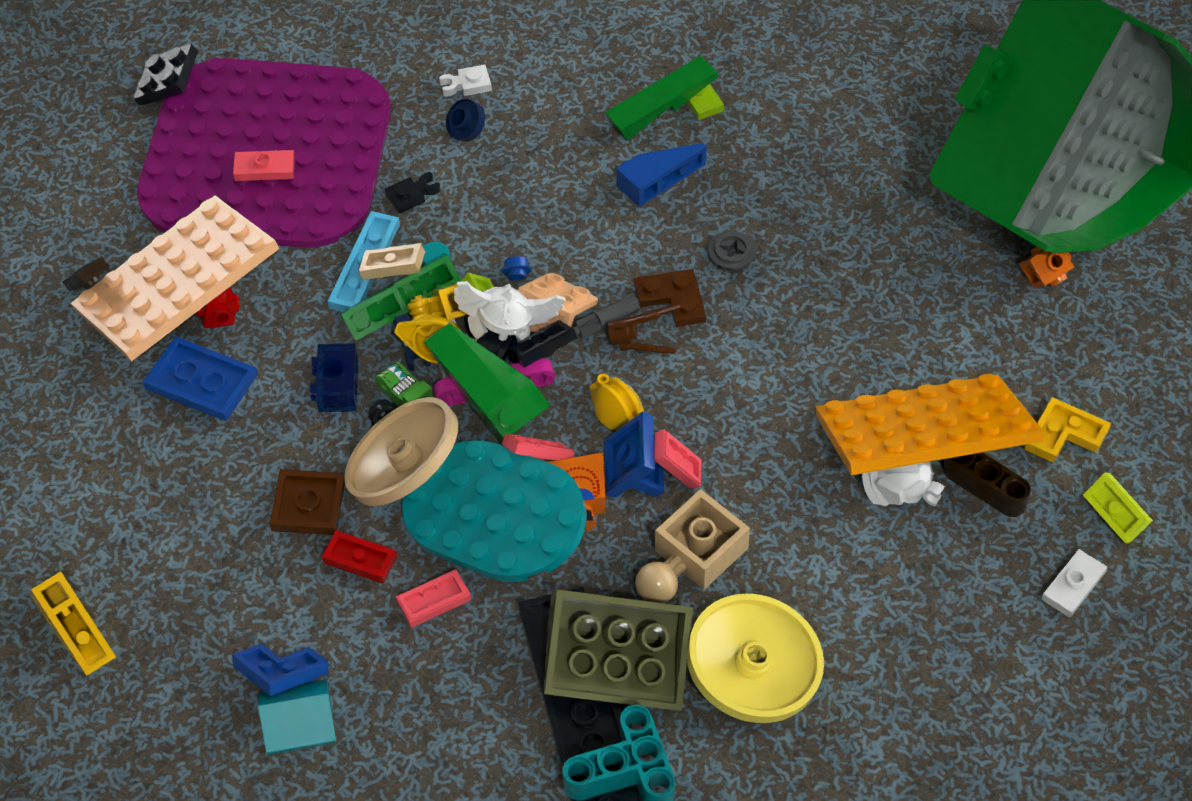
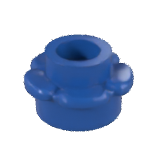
M521 256L507 258L502 268V273L508 276L510 281L525 280L526 275H529L532 271L528 259Z

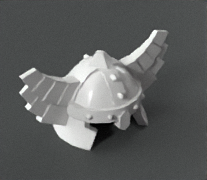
M468 281L457 282L458 288L454 289L456 295L454 300L458 304V309L469 315V329L476 339L485 335L488 332V328L492 332L498 333L499 340L501 341L506 340L508 335H515L517 342L530 336L531 325L549 322V319L558 316V312L564 308L562 303L566 301L564 297L559 295L545 299H527L521 292L511 287L510 284L503 287H494L482 292L471 286Z

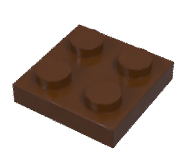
M280 469L270 520L271 531L334 535L338 529L345 487V474Z

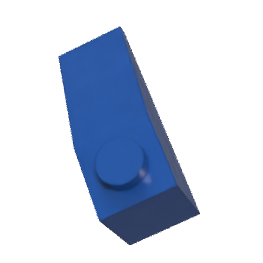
M704 143L639 154L631 160L623 162L617 168V187L640 207L706 165L707 146Z

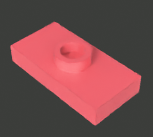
M294 150L235 152L234 180L294 179Z
M665 429L655 432L654 460L688 488L695 489L701 487L702 460Z
M505 434L502 446L507 447L514 454L529 455L543 461L546 459L556 461L573 458L575 454L572 449L560 442L513 434Z
M457 569L396 596V602L410 628L471 601V594Z

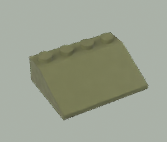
M558 589L551 593L547 626L544 694L682 711L693 607Z

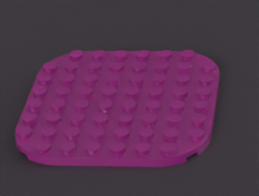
M217 57L196 64L192 67L184 92L164 98L137 186V198L141 212L152 223V226L165 233L176 225L181 218L188 216L199 208L204 201L217 196L272 237L278 246L313 248L336 243L339 241V238L351 231L355 232L363 224L370 211L391 118L388 93L377 79L357 68L233 58L220 59ZM294 150V179L234 180L235 152Z

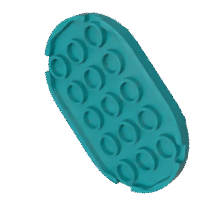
M474 440L454 444L448 457L439 469L420 487L403 497L402 502L405 525L413 539L422 549L436 557L486 577L504 582L527 581L529 576L536 575L545 570L549 573L570 557L579 545L587 522V509L582 493L575 480L566 471L556 465L529 455L514 454L507 447L488 441Z

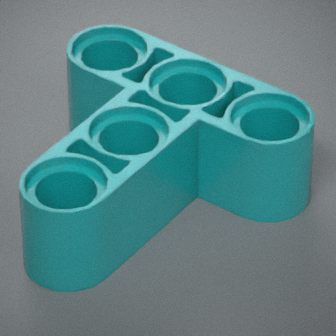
M630 705L622 711L620 716V743L573 756L564 763L562 769L564 792L573 800H585L637 784L643 801H674L675 778L652 715L648 709L641 705ZM632 724H639L643 726V728L640 730H632L628 726ZM648 754L655 757V759L643 761L639 757ZM614 764L621 767V769L612 772L605 769V767ZM579 774L587 777L586 780L581 782L573 781L571 778ZM659 785L667 790L662 793H656L651 788Z

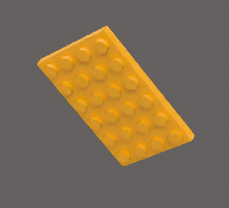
M983 374L979 378L969 380L954 379L940 385L925 384L917 389L905 391L891 390L887 394L876 396L861 395L856 399L848 401L832 400L824 405L816 406V416L851 475L1043 442L1042 428L998 374Z

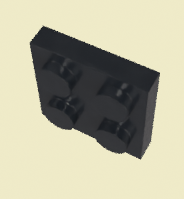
M191 43L182 47H175L159 55L154 54L148 58L133 99L139 105H145L184 92L198 50Z

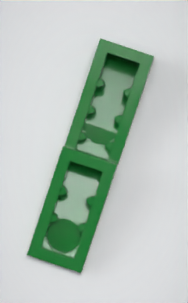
M700 55L609 109L605 114L609 122L627 141L670 107L674 112L719 77L718 72Z
M443 253L422 265L419 273L403 276L340 314L354 340L357 341L395 320V317L410 312L407 304L411 303L415 296L422 295V297L427 298L434 296L432 290L461 282V279L448 255Z

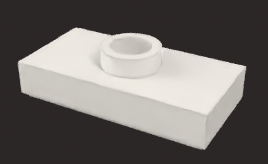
M1078 549L1043 593L1041 600L1070 618L1105 574L1107 566Z

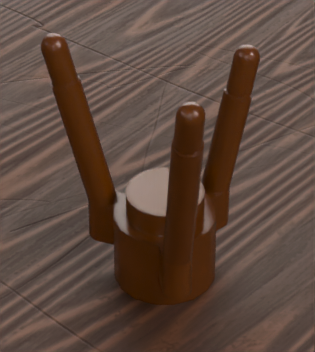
M677 303L630 318L609 321L608 330L612 345L620 344L622 351L634 349L675 354V348L633 343L632 339H637L638 337L637 324L657 319L660 315L681 308V304Z

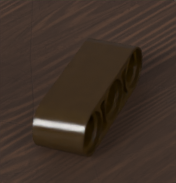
M983 452L945 459L943 472L949 480L1006 516L1017 517L1024 513L1030 497L1031 486L1023 477Z

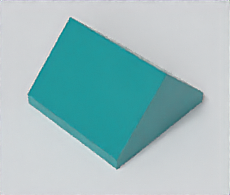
M328 679L303 683L285 690L281 694L269 696L264 691H259L258 709L267 755L337 742Z

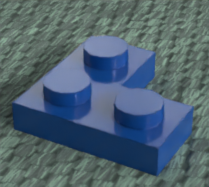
M262 643L232 654L233 667L269 696L281 694L285 690L303 683H309L329 673L328 661L310 647L282 658L278 657Z

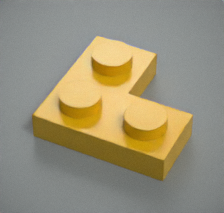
M1052 397L1037 423L1043 430V442L1026 444L1024 450L1052 463L1055 462L1066 440L1097 453L1110 429L1111 423Z

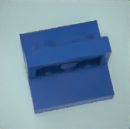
M642 411L604 440L605 495L618 497L630 487L654 497L664 493V468L654 460L655 435L653 415Z

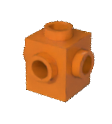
M1038 246L1030 249L1031 256L1018 263L1034 289L1046 286L1047 284L1053 287L1068 278L1065 273L1074 268L1069 252L1054 253L1044 251Z

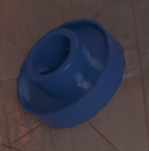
M469 98L456 101L451 106L446 119V127L450 136L462 142H470L476 139L485 124L483 107L480 103Z

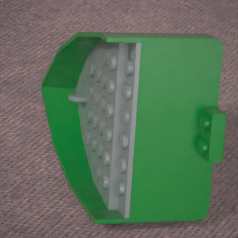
M1022 0L998 47L994 48L986 44L983 45L954 100L964 105L965 108L930 172V180L935 187L1044 251L1064 253L1099 250L1140 231L1192 190V56L1177 39L1101 0Z

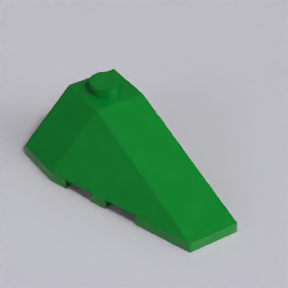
M448 323L423 342L500 444L503 442L505 434H514L551 406L532 380L452 324Z

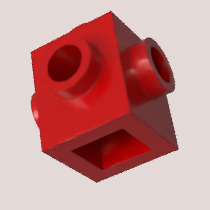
M229 287L194 315L196 317L199 316L204 328L234 325L235 314L240 310L239 297L237 294H233Z

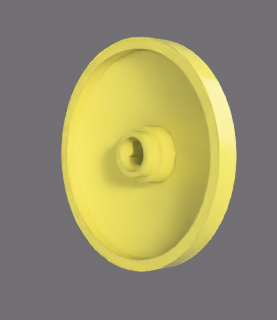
M735 594L712 603L697 618L690 632L687 665L696 687L716 708L743 721L772 723L794 716L811 701L822 680L824 657L821 644L814 630L793 608L779 600L763 595Z

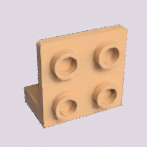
M555 273L545 274L520 286L518 289L527 299L537 300L559 295L566 300L562 303L564 308L558 312V316L549 319V322L531 325V331L534 333L558 320L571 327L576 315L595 306L598 302V298L591 295L588 289L574 286L564 281L562 276Z

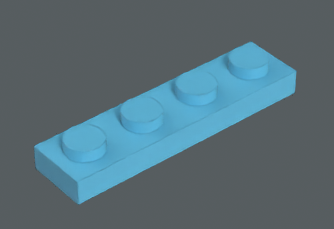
M374 211L370 212L328 299L329 309L343 312L366 299L374 279L363 280L359 273L364 252L366 250L390 247L400 226L399 217Z

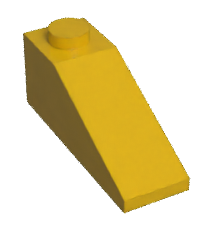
M61 571L31 589L29 595L86 676L116 658Z

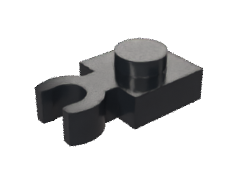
M431 172L422 174L416 182L409 177L385 188V195L397 212L401 214L424 203V195L437 194L440 191V184L436 182L428 185L427 183L433 181V175Z

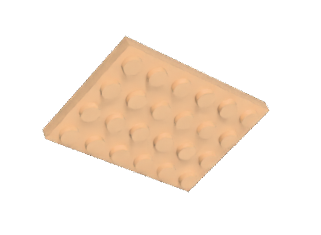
M213 196L211 199L204 201L199 208L188 216L181 218L176 225L164 234L157 236L152 243L140 252L130 256L128 261L116 270L106 274L93 287L83 291L77 299L71 302V305L80 316L132 362L280 248L272 237L217 196Z

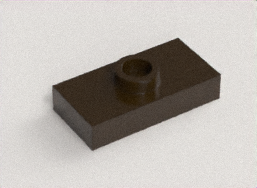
M101 256L87 263L62 282L69 291L80 286L87 289L100 279L98 274L109 267V265Z

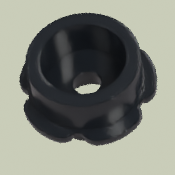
M386 399L377 401L376 405L372 406L368 412V418L372 420L371 424L374 426L384 417L381 416L382 412H386L385 415H387L398 406Z

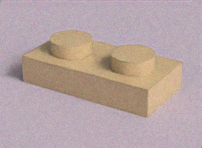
M421 243L366 250L359 273L363 280L419 273L425 250Z

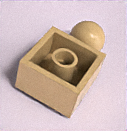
M700 489L655 530V551L666 561L664 563L651 562L639 570L635 580L638 595L644 601L666 603L676 594L678 577L682 573L701 589L705 590L748 549L750 527Z

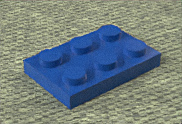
M175 336L143 381V385L148 391L227 421L258 376V372L254 366Z

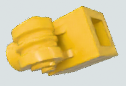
M457 283L432 290L434 296L428 298L422 297V295L415 296V299L407 304V308L410 310L409 314L412 316L411 321L416 315L422 317L436 315L448 320L467 315L458 309V304L454 300V296H456L454 289L458 288Z

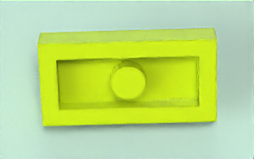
M1105 472L1083 494L1085 499L1124 543L1133 541L1153 521L1110 473Z

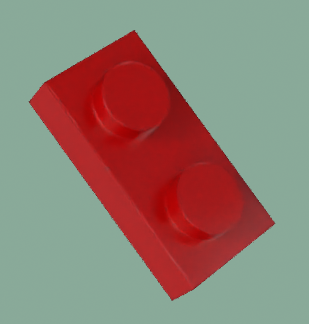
M338 530L335 531L322 555L324 564L384 584L397 559V552L394 549Z

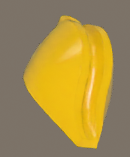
M416 315L412 321L399 322L394 333L419 357L431 363L439 364L423 342L448 323L460 331L462 330L455 323L444 317L436 315L422 317Z
M600 374L597 377V381L589 386L595 415L604 426L611 430L617 431L644 411L638 394L631 386L619 378H609L607 374Z

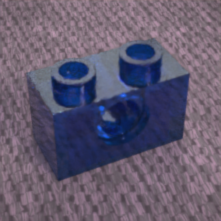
M356 343L318 344L317 357H312V374L316 376V382H311L310 385L311 401H317L318 412L357 411L359 360Z

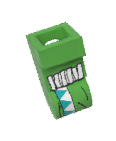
M394 362L375 377L379 389L398 407L416 399L433 397L432 387L424 380L419 382L399 362Z

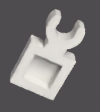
M486 65L458 69V76L445 74L439 77L441 86L450 85L442 87L443 96H452L461 90L464 96L492 91Z

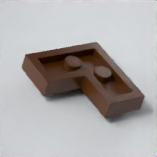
M694 269L634 278V286L640 308L670 303L671 306L679 303L681 308L672 311L676 327L706 323V314Z

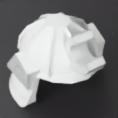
M930 462L862 474L863 486L868 498L873 504L883 505L884 507L889 504L902 505L903 502L908 504L917 503L922 497L928 504L936 506L945 487L939 482L932 481L935 473Z

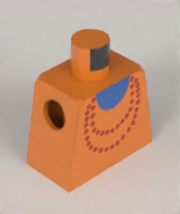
M603 452L548 462L560 467L575 480L587 509L585 531L594 529L596 527L594 515L605 513Z

